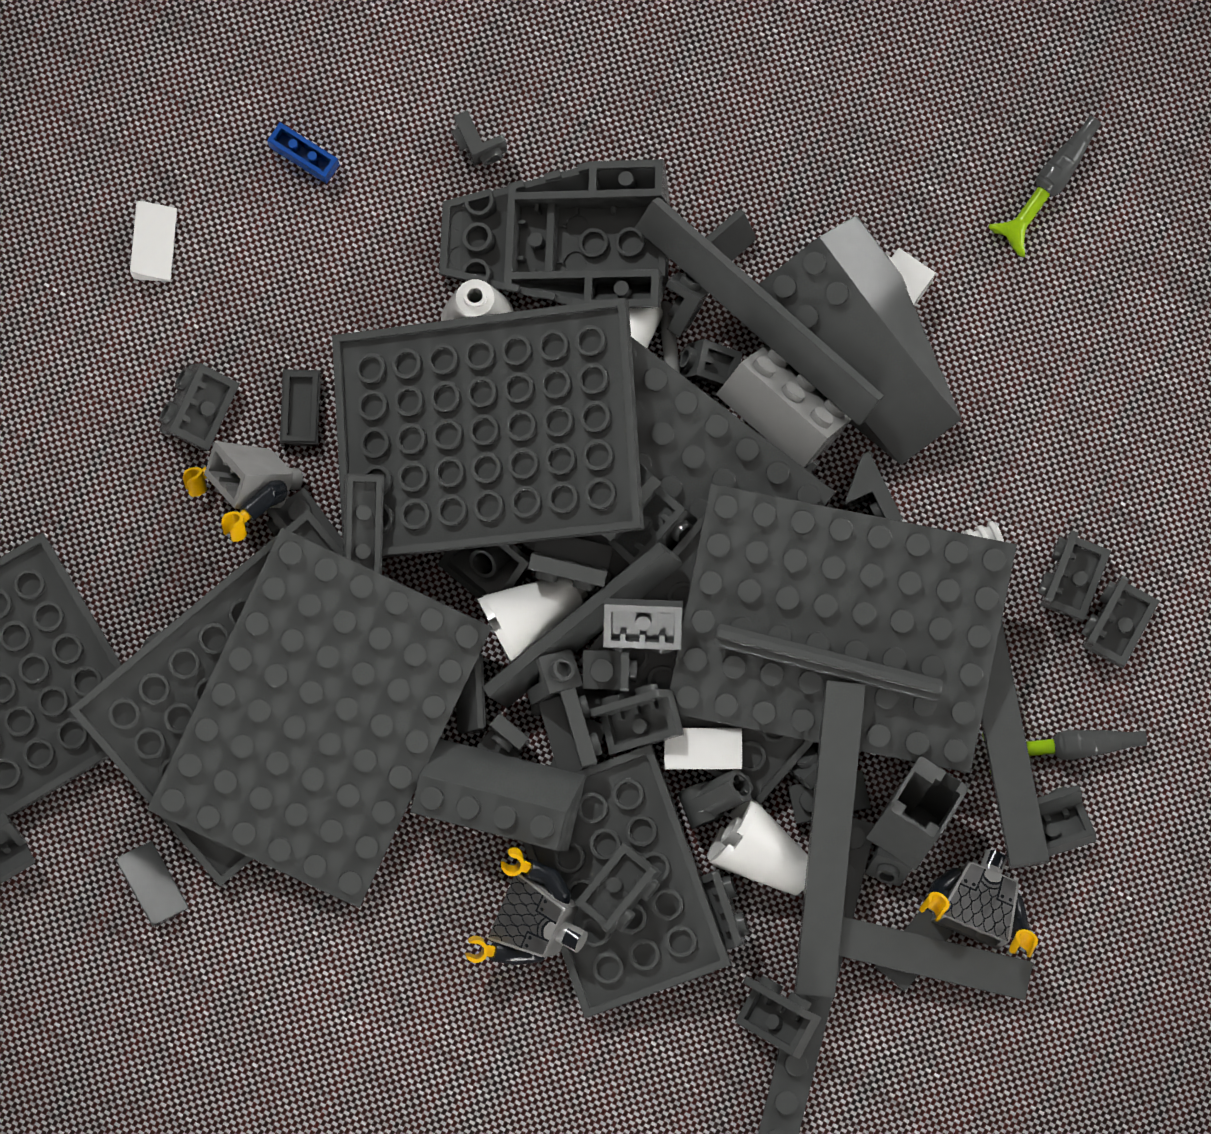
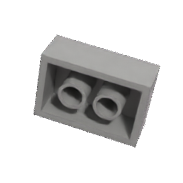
M767 344L743 360L716 394L765 439L803 468L825 452L852 420Z

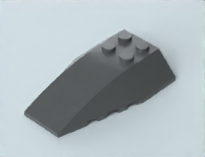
M663 159L589 161L578 164L577 168L562 172L556 170L545 173L544 177L526 182L519 180L508 183V186L493 191L486 189L443 201L439 274L462 281L479 279L485 281L493 288L565 305L625 297L629 301V308H659L668 282L669 257L638 231L635 226L652 200L660 197L670 206L665 161Z
M858 216L852 217L819 236L758 284L884 395L865 422L858 426L851 420L850 424L900 465H903L962 420L944 374L937 363L931 343L924 332L916 307L913 305L906 289L907 286L903 276Z

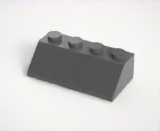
M439 739L428 764H425L419 775L410 813L556 851H568L587 775Z

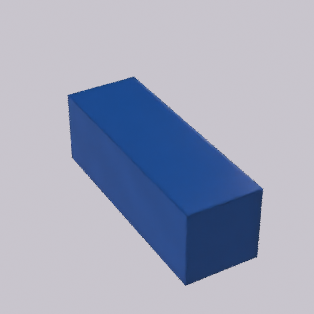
M279 122L267 140L269 148L326 184L340 166L338 158Z

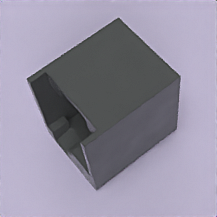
M919 757L892 795L866 838L916 870L943 833L967 793L968 786L926 758Z

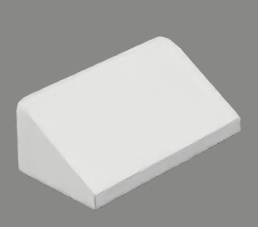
M145 201L136 202L130 273L133 279L171 282L177 208Z
M682 728L684 735L664 740V769H742V728Z

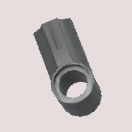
M736 769L716 777L714 780L690 786L677 794L691 829H695L724 817V812L751 800V792L754 788L749 776L744 775L740 769Z

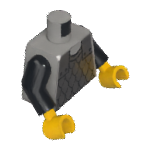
M214 441L209 460L204 463L206 465L204 468L191 467L185 470L183 474L185 488L191 497L200 496L207 491L205 479H208L234 509H242L240 513L232 511L225 513L222 517L223 533L226 535L230 532L232 542L242 541L246 537L245 523L248 520H256L269 508H281L286 502L289 490L297 491L303 483L302 471L299 468H289L274 451L268 448Z
M516 847L508 849V855L518 859L519 862L515 865H509L501 861L502 871L506 875L514 877L488 936V939L493 941V943L486 945L482 937L477 935L471 936L468 942L481 945L482 950L478 954L465 953L466 958L473 963L482 962L486 957H489L492 962L523 965L540 963L546 957L558 955L562 946L576 953L579 952L587 940L588 932L572 924L578 911V906L571 899V892L560 873L533 859L524 860L522 851Z
M987 849L981 865L967 862L961 868L949 869L931 883L927 898L919 907V911L922 913L927 908L934 911L931 922L997 950L1009 943L1012 938L1009 947L1010 953L1016 954L1018 948L1022 947L1026 950L1027 957L1030 958L1038 944V938L1030 931L1023 897L1018 893L1019 883L1015 879L1002 874L1007 860L1006 855L996 850Z

